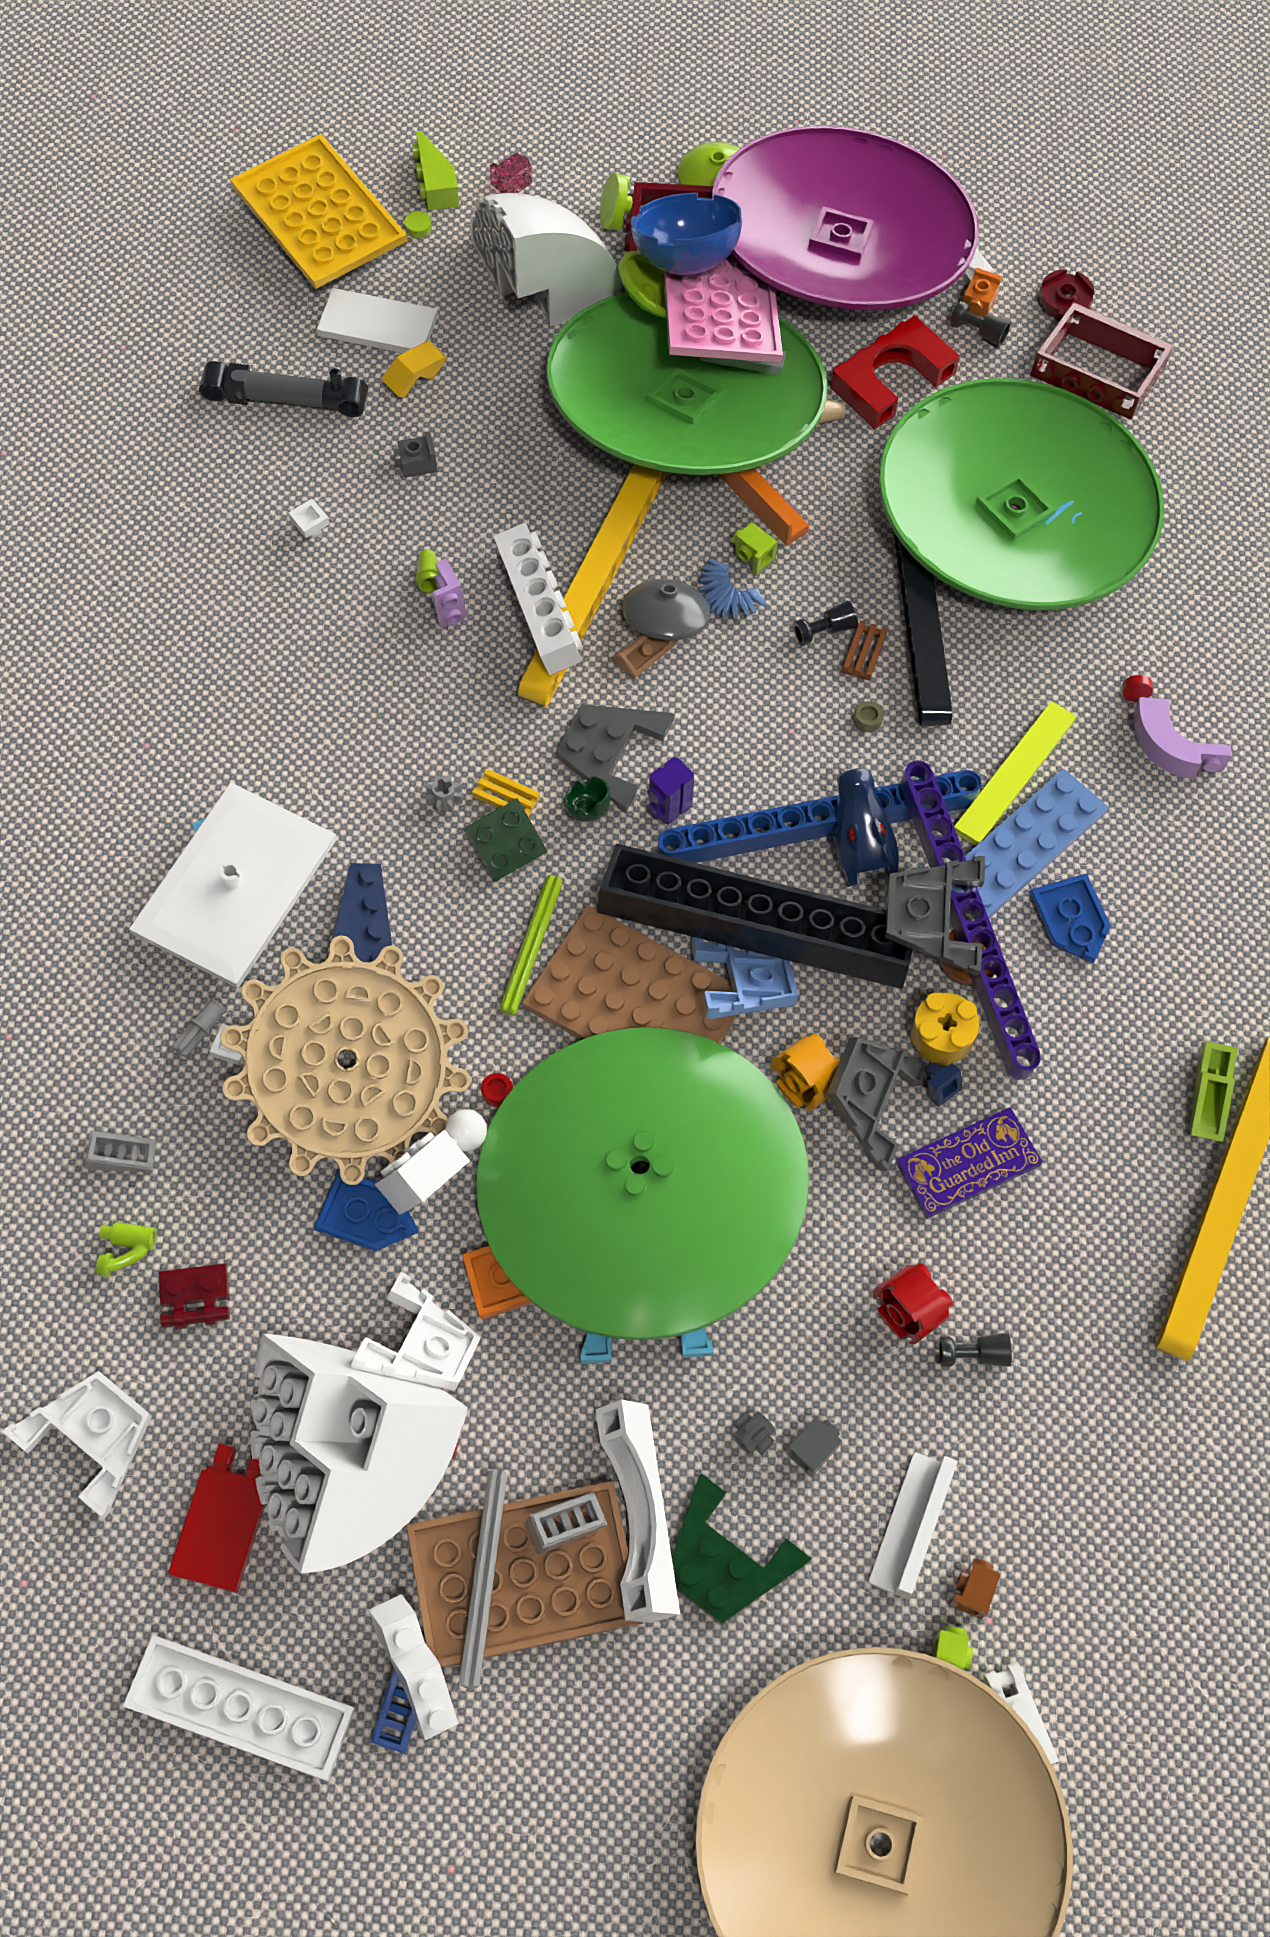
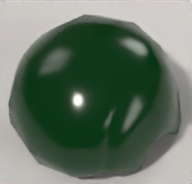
M592 776L588 783L576 781L571 790L565 794L564 807L569 816L577 821H595L603 817L608 811L611 800L610 788L605 780L597 776Z

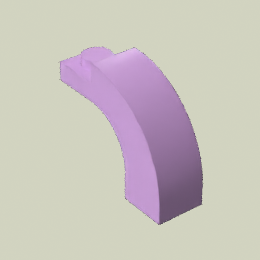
M1139 697L1133 712L1134 733L1141 749L1152 762L1171 774L1190 779L1195 778L1199 769H1204L1207 772L1224 771L1231 758V745L1196 743L1182 737L1171 723L1170 699Z

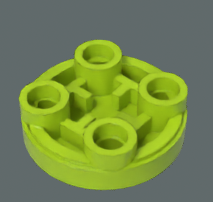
M612 173L605 183L600 203V221L604 229L620 231L623 225L624 213L631 211L633 201L632 197L628 196L630 177L627 175Z

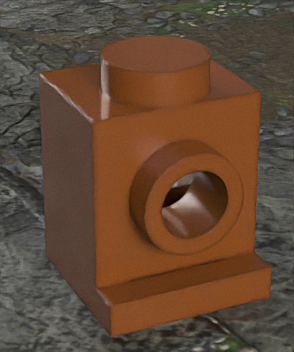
M974 1558L968 1571L962 1569L955 1590L960 1591V1595L955 1594L950 1599L948 1606L982 1620L988 1614L1001 1573L993 1571L994 1566L992 1564Z

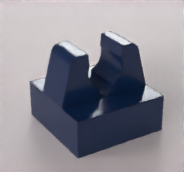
M934 1062L925 1069V1072L929 1075L926 1082L929 1086L930 1100L938 1107L963 1089L961 1070L953 1063L944 1068Z

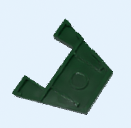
M701 1473L672 1555L676 1590L714 1621L722 1625L757 1601L765 1593L784 1582L792 1574L808 1565L811 1557L785 1539L765 1567L755 1562L706 1524L707 1520L726 1496V1492Z

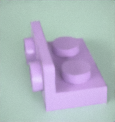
M447 559L435 563L438 575L434 576L438 590L432 593L438 624L441 628L455 625L467 617L461 584Z

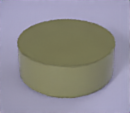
M862 702L854 710L853 723L860 731L874 732L882 725L883 710L874 702Z

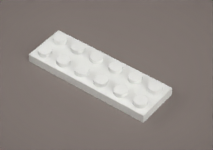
M152 1635L123 1704L125 1708L327 1782L330 1779L355 1708L155 1635Z

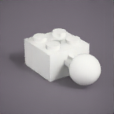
M459 1110L449 1117L445 1130L436 1136H433L431 1132L428 1133L421 1140H417L404 1151L405 1154L392 1161L380 1171L384 1177L375 1185L399 1215L425 1201L470 1161L462 1151H472L482 1145L487 1135L485 1120L479 1113L473 1110Z

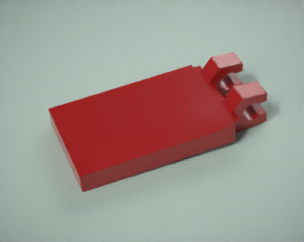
M219 1443L213 1460V1467L207 1466L206 1470L201 1471L168 1575L238 1594L266 1504H261L255 1480L261 1476L259 1459H252L251 1456L246 1476L231 1472L237 1451L233 1450L234 1448Z

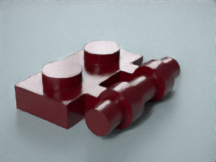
M226 1263L158 1272L160 1305L162 1308L174 1306L173 1313L160 1315L161 1328L175 1327V1330L186 1329L187 1325L205 1323L206 1326L217 1325V1321L230 1320L229 1306L217 1308L216 1301L230 1299L228 1266ZM204 1303V1309L186 1311V1305Z

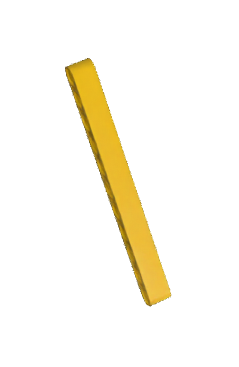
M637 464L633 465L564 597L566 607L562 608V612L568 610L575 626L570 631H576L580 641H582L667 472ZM537 649L520 682L518 697L547 707L568 667L549 675Z
M1269 1036L1265 1040L1258 1056L1156 1343V1349L1186 1362L1190 1361L1198 1344L1270 1137Z

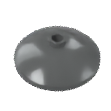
M654 579L635 586L626 594L623 601V615L635 630L644 635L662 640H681L695 636L705 629L710 619V605L697 589L684 582L671 579Z

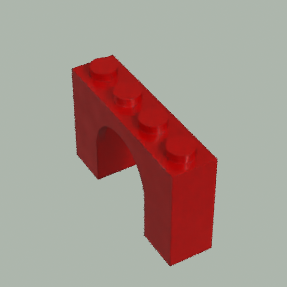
M914 315L907 321H901L895 329L886 335L879 336L867 348L858 350L846 362L839 363L833 369L830 389L875 430L895 416L898 404V397L876 377L874 371L878 367L888 363L909 365L936 388L956 374L960 355Z

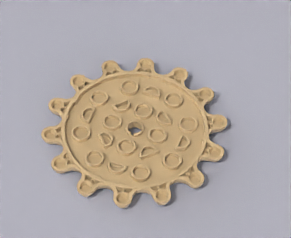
M341 935L331 941L329 956L325 962L320 964L308 961L302 951L297 948L291 947L283 951L280 962L285 976L284 980L277 986H268L261 981L253 979L244 983L241 994L243 999L254 1009V1019L246 1026L230 1025L226 1027L220 1035V1040L225 1048L240 1053L244 1058L245 1065L242 1072L224 1081L222 1092L229 1100L238 1101L246 1099L254 1102L257 1106L258 1116L247 1130V1139L251 1144L263 1146L272 1139L283 1138L292 1147L289 1169L296 1176H306L312 1171L318 1160L330 1158L338 1164L342 1181L347 1185L353 1186L363 1180L365 1164L369 1158L382 1156L390 1164L405 1154L404 1151L410 1147L411 1137L417 1132H431L433 1136H436L445 1130L449 1118L439 1109V1099L446 1092L465 1091L470 1086L471 1077L466 1070L451 1065L447 1058L449 1047L463 1041L467 1037L468 1027L460 1019L442 1020L434 1013V1002L443 993L444 989L442 980L437 976L428 975L416 983L406 981L400 973L403 953L398 947L392 945L384 947L375 961L370 963L362 962L354 953V945L351 939ZM341 1052H350L354 1055L355 1065L352 1068L344 1069L339 1065L337 1056Z

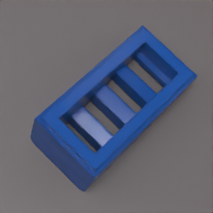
M394 1669L370 1743L405 1754L416 1718L412 1708L392 1702L394 1696L408 1700L404 1689L398 1687L400 1679ZM389 1711L408 1717L407 1723L387 1717ZM384 1726L404 1732L402 1739L383 1733Z

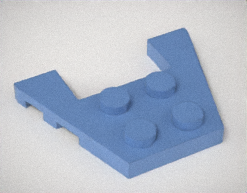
M692 937L691 949L694 961L726 963L733 992L704 991L703 1006L706 1019L797 1004L799 994L790 961L751 951L744 952L732 949L731 946L719 943L715 945L703 942L704 939Z

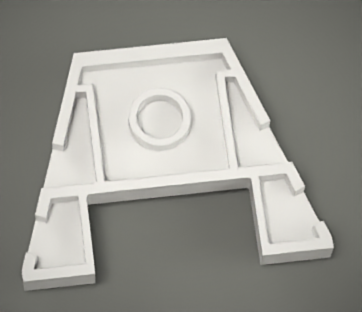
M401 1271L387 1300L418 1316L400 1351L396 1353L365 1337L350 1367L360 1371L455 1391L481 1337L450 1310L443 1312L431 1301L433 1298L431 1294L425 1289L421 1292L410 1284L412 1278Z
M98 1371L60 1394V1398L43 1408H37L29 1413L30 1416L17 1424L9 1425L2 1432L27 1454L53 1426L67 1436L103 1467L78 1497L104 1519L110 1511L152 1416Z

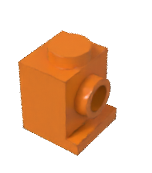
M976 268L963 298V301L970 305L971 313L981 317L989 314L998 295L1002 276Z

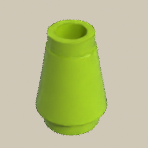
M429 549L422 550L419 553L415 577L416 585L425 593H433L438 590L434 576L438 575L435 564L438 561L435 552Z

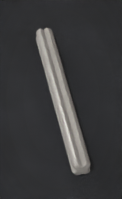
M490 1470L487 1477L460 1676V1685L470 1689H476L480 1686L507 1482V1473L502 1470Z

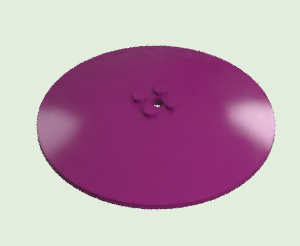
M804 126L780 130L759 137L744 145L729 157L720 169L712 191V199L714 194L721 195L735 201L741 208L743 217L741 234L731 254L745 268L781 291L813 303L856 310H883L912 305L932 298L952 286L965 273L975 255L979 238V224L973 203L960 183L944 167L923 152L905 143L861 129L840 126Z

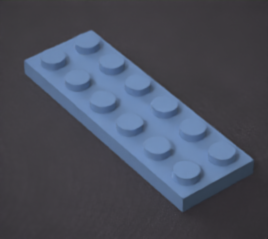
M1064 768L965 856L967 861L972 860L976 856H985L984 884L982 887H977L989 919L1096 823L1109 808ZM951 886L954 891L964 893L961 887Z

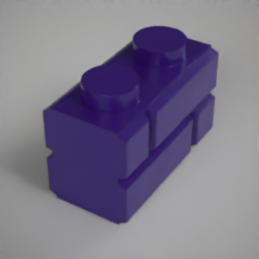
M673 757L663 765V768L659 767L650 774L649 789L647 790L649 802L646 807L648 812L654 819H660L667 825L676 820L679 814L689 810L693 803L694 773L678 757Z

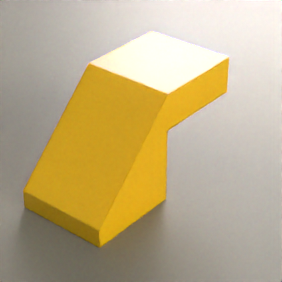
M427 340L397 356L381 380L398 397L405 398L420 376L433 380L448 357L431 341Z

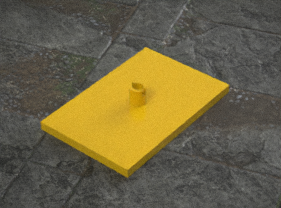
M322 134L230 179L232 188L315 289L408 241L407 234Z

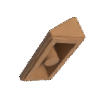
M640 633L614 654L611 659L634 680L677 644L674 640L656 639Z

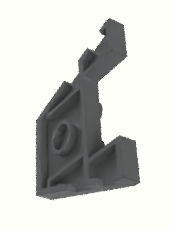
M581 704L556 750V757L583 780L587 779L590 781L592 776L605 780L610 788L611 800L617 804L619 810L627 813L637 793L638 786L611 774L634 731L664 741L674 722L675 714Z
M976 856L972 860L959 862V860L947 862L946 865L933 868L927 866L890 874L887 883L885 938L970 974L979 975L982 962V944L949 941L951 884L983 886L985 856Z
M860 1037L849 1038L827 1096L876 1168L880 1171H887L891 1167L899 1144L877 1128L897 1075L912 1087L922 1086L926 1076L925 1069L930 1066L931 1061L924 1057L912 1056L911 1053L889 1049V1046Z

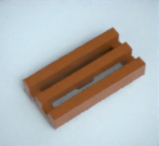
M860 620L842 673L870 681L886 639L888 628L883 627L880 630L877 629V625L871 624V626H867L865 621ZM862 634H868L855 669L851 668ZM874 636L878 637L867 671H861Z

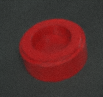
M1144 675L1128 677L1122 684L1123 696L1125 699L1138 702L1139 697L1150 698L1153 694L1152 680Z
M502 1073L488 1075L481 1084L483 1100L490 1106L500 1107L513 1089L512 1081Z

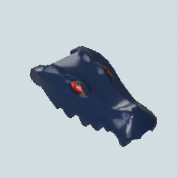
M865 768L847 770L837 777L840 803L838 804L836 815L838 826L835 830V847L844 872L846 886L850 887L858 884L857 873L885 868L888 877L892 873H897L899 851L892 826L876 794L871 772Z

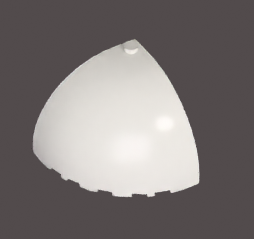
M520 193L492 194L475 200L476 206L472 207L475 217H471L470 224L471 240L499 296L515 292L517 298L534 294L549 325L553 326L569 321L588 306L610 296L620 294L623 291V283L618 267L607 247L581 218L568 209L550 200Z
M263 1334L254 1377L260 1378L257 1400H251V1410H253V1419L257 1431L250 1432L252 1459H259L261 1476L255 1480L261 1504H268L267 1513L270 1530L278 1531L283 1541L280 1549L300 1573L333 1569L361 1558L384 1544L397 1534L423 1507L448 1467L462 1425L464 1424L468 1407L438 1387L353 1369L350 1365L357 1352L311 1340Z

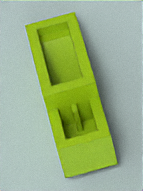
M1209 1041L1201 1043L1192 1101L1190 1136L1218 1142L1224 1141L1235 1083L1233 1074L1238 1047Z

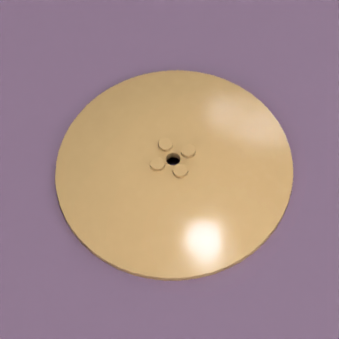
M882 1647L854 1648L826 1654L787 1671L759 1692L735 1718L714 1754L701 1791L695 1841L697 1870L706 1909L718 1937H1058L1062 1929L1071 1892L1073 1844L1069 1815L1055 1771L1041 1744L1028 1725L1003 1698L970 1673L943 1660L904 1649ZM877 1833L884 1834L890 1841V1850L887 1855L882 1857L875 1855L870 1848V1840Z

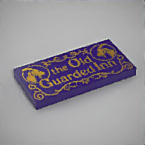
M1011 1107L896 1160V1165L926 1219L1040 1167L1043 1163Z

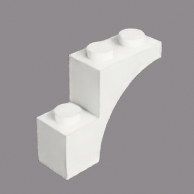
M401 1594L369 1609L378 1640L386 1651L400 1679L423 1738L427 1740L458 1725L459 1723L439 1661L425 1644L415 1611Z

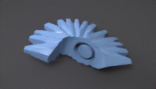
M711 558L708 559L712 566L703 567L705 572L700 574L703 577L700 578V583L706 585L699 589L700 592H709L704 597L711 607V612L716 611L715 615L719 616L722 614L721 616L726 618L732 609L733 619H738L739 607L748 617L750 616L749 610L754 614L757 612L753 602L763 607L767 606L757 588L746 589V591L741 590L739 592L733 587L729 578V565Z

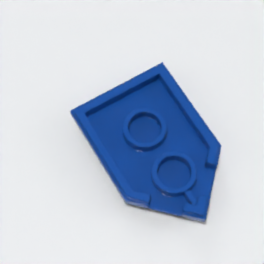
M1082 874L1030 890L1029 893L1053 946L1094 963L1111 925L1088 874Z
M339 1171L314 1226V1230L374 1252L419 1233L409 1210L399 1215L375 1184L377 1182L363 1178L357 1185H347L342 1181Z

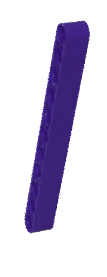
M921 760L910 762L902 776L900 789L930 868L946 865L941 858H948L951 861L959 860V862L967 861L930 765ZM910 777H918L922 782H915ZM921 803H926L930 805L932 809L928 810L923 808L921 806ZM931 831H939L943 837H936ZM951 884V886L961 887L964 893H958L951 887L950 922L958 942L973 943V941H978L985 946V950H982L980 974L970 975L1006 1071L1012 1078L1024 1080L1030 1077L1040 1063L1041 1055L977 887ZM962 913L972 915L975 921L966 920ZM983 970H991L995 973L996 978L987 977ZM999 998L1004 1000L1007 1004V1007L1003 1008L998 1006L995 1003L994 999ZM1005 1027L1015 1029L1018 1037L1010 1036L1006 1032ZM1016 1057L1026 1058L1029 1066L1025 1067L1019 1064Z

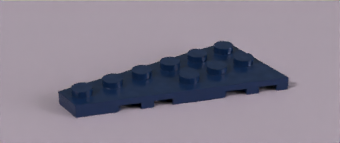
M351 863L347 870L332 940L341 935L350 938L354 945L356 957L360 961L368 963L375 961L384 947L392 945L381 864Z

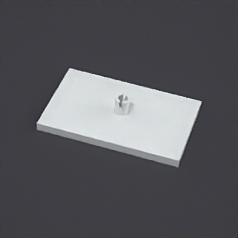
M230 783L129 930L132 935L239 988L336 842L337 836L321 826Z

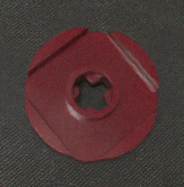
M1057 270L1044 278L1038 300L1041 306L1054 316L1056 321L1060 322L1073 302L1088 309L1091 308L1094 286L1084 274L1076 272L1075 275L1066 274L1067 270ZM1062 292L1065 294L1071 293L1072 295L1071 297H1066L1062 295ZM1074 314V319H1075V318H1078V317H1081V316H1078V315Z

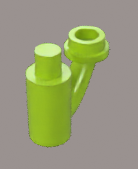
M115 1222L113 1226L101 1225L99 1238L111 1240V1245L132 1249L114 1258L113 1253L100 1254L97 1260L96 1273L102 1275L103 1278H109L112 1271L130 1266L141 1260L148 1251L153 1250L156 1243L157 1229L155 1227Z

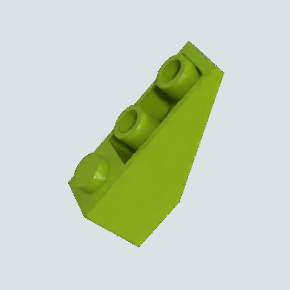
M416 131L417 143H412L414 160L419 159L420 161L415 163L417 179H423V182L419 183L421 200L426 199L428 210L459 207L458 186L454 166L422 131Z

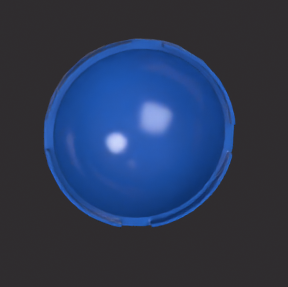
M698 193L676 194L656 199L640 207V213L636 217L632 216L631 218L632 236L644 258L655 267L678 275L702 273L723 262L736 247L743 223L741 208L735 201L716 194L713 195V199L698 198Z

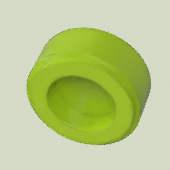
M414 211L405 217V230L409 236L423 238L431 232V218L427 213Z

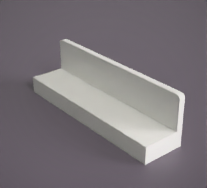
M917 1452L913 1454L874 1563L869 1584L907 1600L912 1595L958 1461L944 1456L941 1462Z

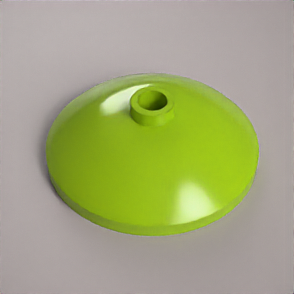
M708 142L692 148L683 156L679 163V184L714 186L716 177L724 163L740 148L724 142Z
M640 251L627 252L619 262L620 278L627 293L643 310L667 319L663 270L647 261Z

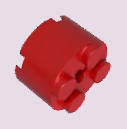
M920 1262L916 1265L904 1266L873 1290L874 1300L879 1297L882 1305L877 1310L883 1321L900 1339L905 1336L911 1338L909 1344L912 1345L917 1344L949 1319V1308L953 1306L950 1295L945 1290L938 1288L931 1279V1273L928 1268Z

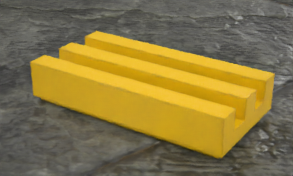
M489 769L485 770L484 777L478 781V787H475L472 791L474 798L497 809L508 802L484 792L485 789L500 795L508 801L518 798L521 805L526 807L525 812L528 817L540 799L539 792Z

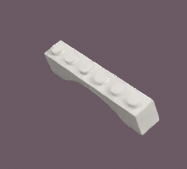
M619 1400L596 1409L600 1444L608 1455L618 1476L628 1512L630 1532L629 1555L626 1570L620 1584L625 1621L653 1623L679 1615V1603L649 1408L647 1404Z

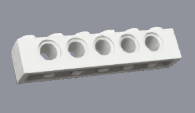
M525 522L495 535L494 539L540 657L549 675L581 662L582 659L578 649L583 648L577 632L570 631L575 626L568 610L562 612V608L566 607L560 590L554 592L553 588L558 587L552 570L548 572L545 570L550 567L544 551L538 552L537 550L542 548L536 531L530 533Z

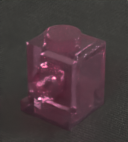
M516 152L498 165L493 162L490 164L491 185L500 193H519L532 184V165L525 156H521Z

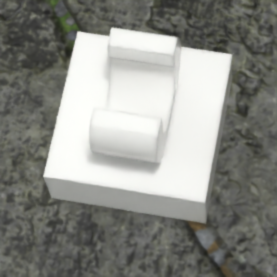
M313 499L288 512L290 521L305 538L309 536L311 539L322 533L321 529L330 524L328 516Z

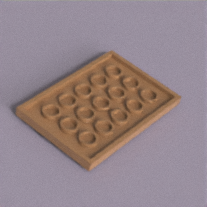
M587 905L522 1002L524 1009L580 1040L609 1031L649 1027L688 1032L721 1044L738 1015L706 1019L703 1006L704 991L733 992L730 981L610 916L597 913L598 910Z
M614 1481L503 1505L483 1659L643 1624V1622L625 1621L620 1584L626 1570L629 1552ZM594 1492L607 1526L538 1555L525 1524L529 1515ZM585 1505L580 1507L586 1524L591 1523L592 1521ZM483 1509L406 1525L427 1647L439 1661L441 1668L460 1665L463 1661ZM568 1512L567 1514L573 1529L577 1528L578 1526L572 1512ZM554 1518L559 1534L563 1533L559 1518ZM543 1523L542 1526L547 1538H550L545 1523Z

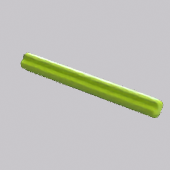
M548 875L545 879L500 1004V1011L504 1014L515 1015L517 1013L562 887V879L560 877Z

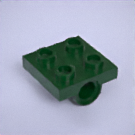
M518 798L463 828L493 882L500 880L548 852Z

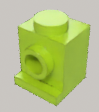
M753 522L744 529L740 528L733 535L731 542L736 545L735 553L743 562L753 566L752 573L756 576L776 559L778 541Z
M947 1626L946 1631L940 1630L935 1636L932 1657L948 1662L962 1670H969L973 1657V1647H968V1631L953 1626Z

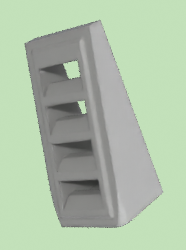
M90 1131L85 1169L152 1172L157 1140ZM99 1146H105L104 1157L97 1156ZM112 1147H119L117 1158L110 1157ZM126 1147H132L130 1160L124 1159ZM139 1148H146L144 1162L137 1161Z
M594 1492L531 1514L525 1523L538 1555L607 1526ZM584 1505L592 1521L586 1524L580 1509ZM568 1512H572L578 1526L577 1528L573 1529L567 1514ZM554 1518H559L563 1533L559 1534ZM543 1523H545L550 1538H547L542 1526Z

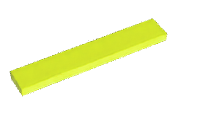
M1051 701L954 826L956 834L974 846H977L984 840L1075 722L1077 716Z

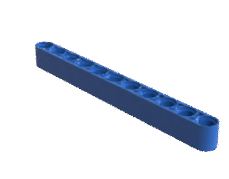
M962 770L935 776L948 812L969 808L979 795L982 779L974 771ZM921 779L913 780L915 782H922ZM900 783L875 788L890 824L912 820L906 802L902 800L904 797L900 789ZM961 787L969 788L971 791H965ZM837 795L667 829L659 835L657 854L698 863L835 835V830L838 826L836 815L840 797ZM921 803V806L923 808L928 810L932 809L930 805L926 803ZM820 816L826 820L819 821L816 820L814 817ZM791 822L794 823L796 826L789 827L786 826L784 823ZM762 828L765 829L766 832L760 833L755 831L754 829ZM733 834L737 837L734 839L727 838L725 835ZM704 840L707 843L704 845L697 844L695 841ZM674 846L677 849L670 851L665 849V847Z

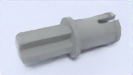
M211 998L198 1016L188 1021L190 1025L173 1044L174 1050L181 1056H189L204 1037L210 1036L211 1028L227 1012L226 1008L220 1002Z

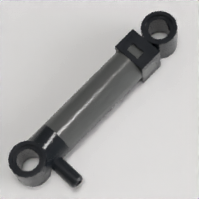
M210 361L204 366L199 392L204 398L211 401H222L227 396L228 403L248 405L249 400L335 409L345 416L359 417L364 412L369 387L367 383L356 377H347L342 380L341 372L337 368L329 371L330 380L254 372L250 371L249 365L230 363L228 367L222 362Z

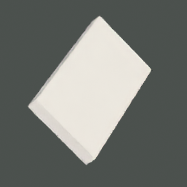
M332 288L317 327V335L404 353L430 339L438 312L436 308Z

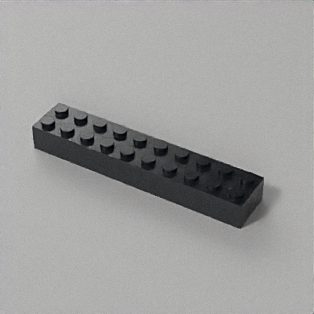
M617 843L615 844L599 890L597 913L899 989H903L913 949L885 938L886 910Z

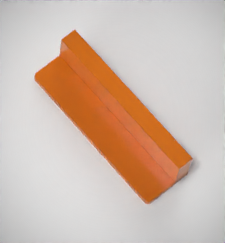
M754 468L733 473L717 474L786 546L809 532L810 525Z

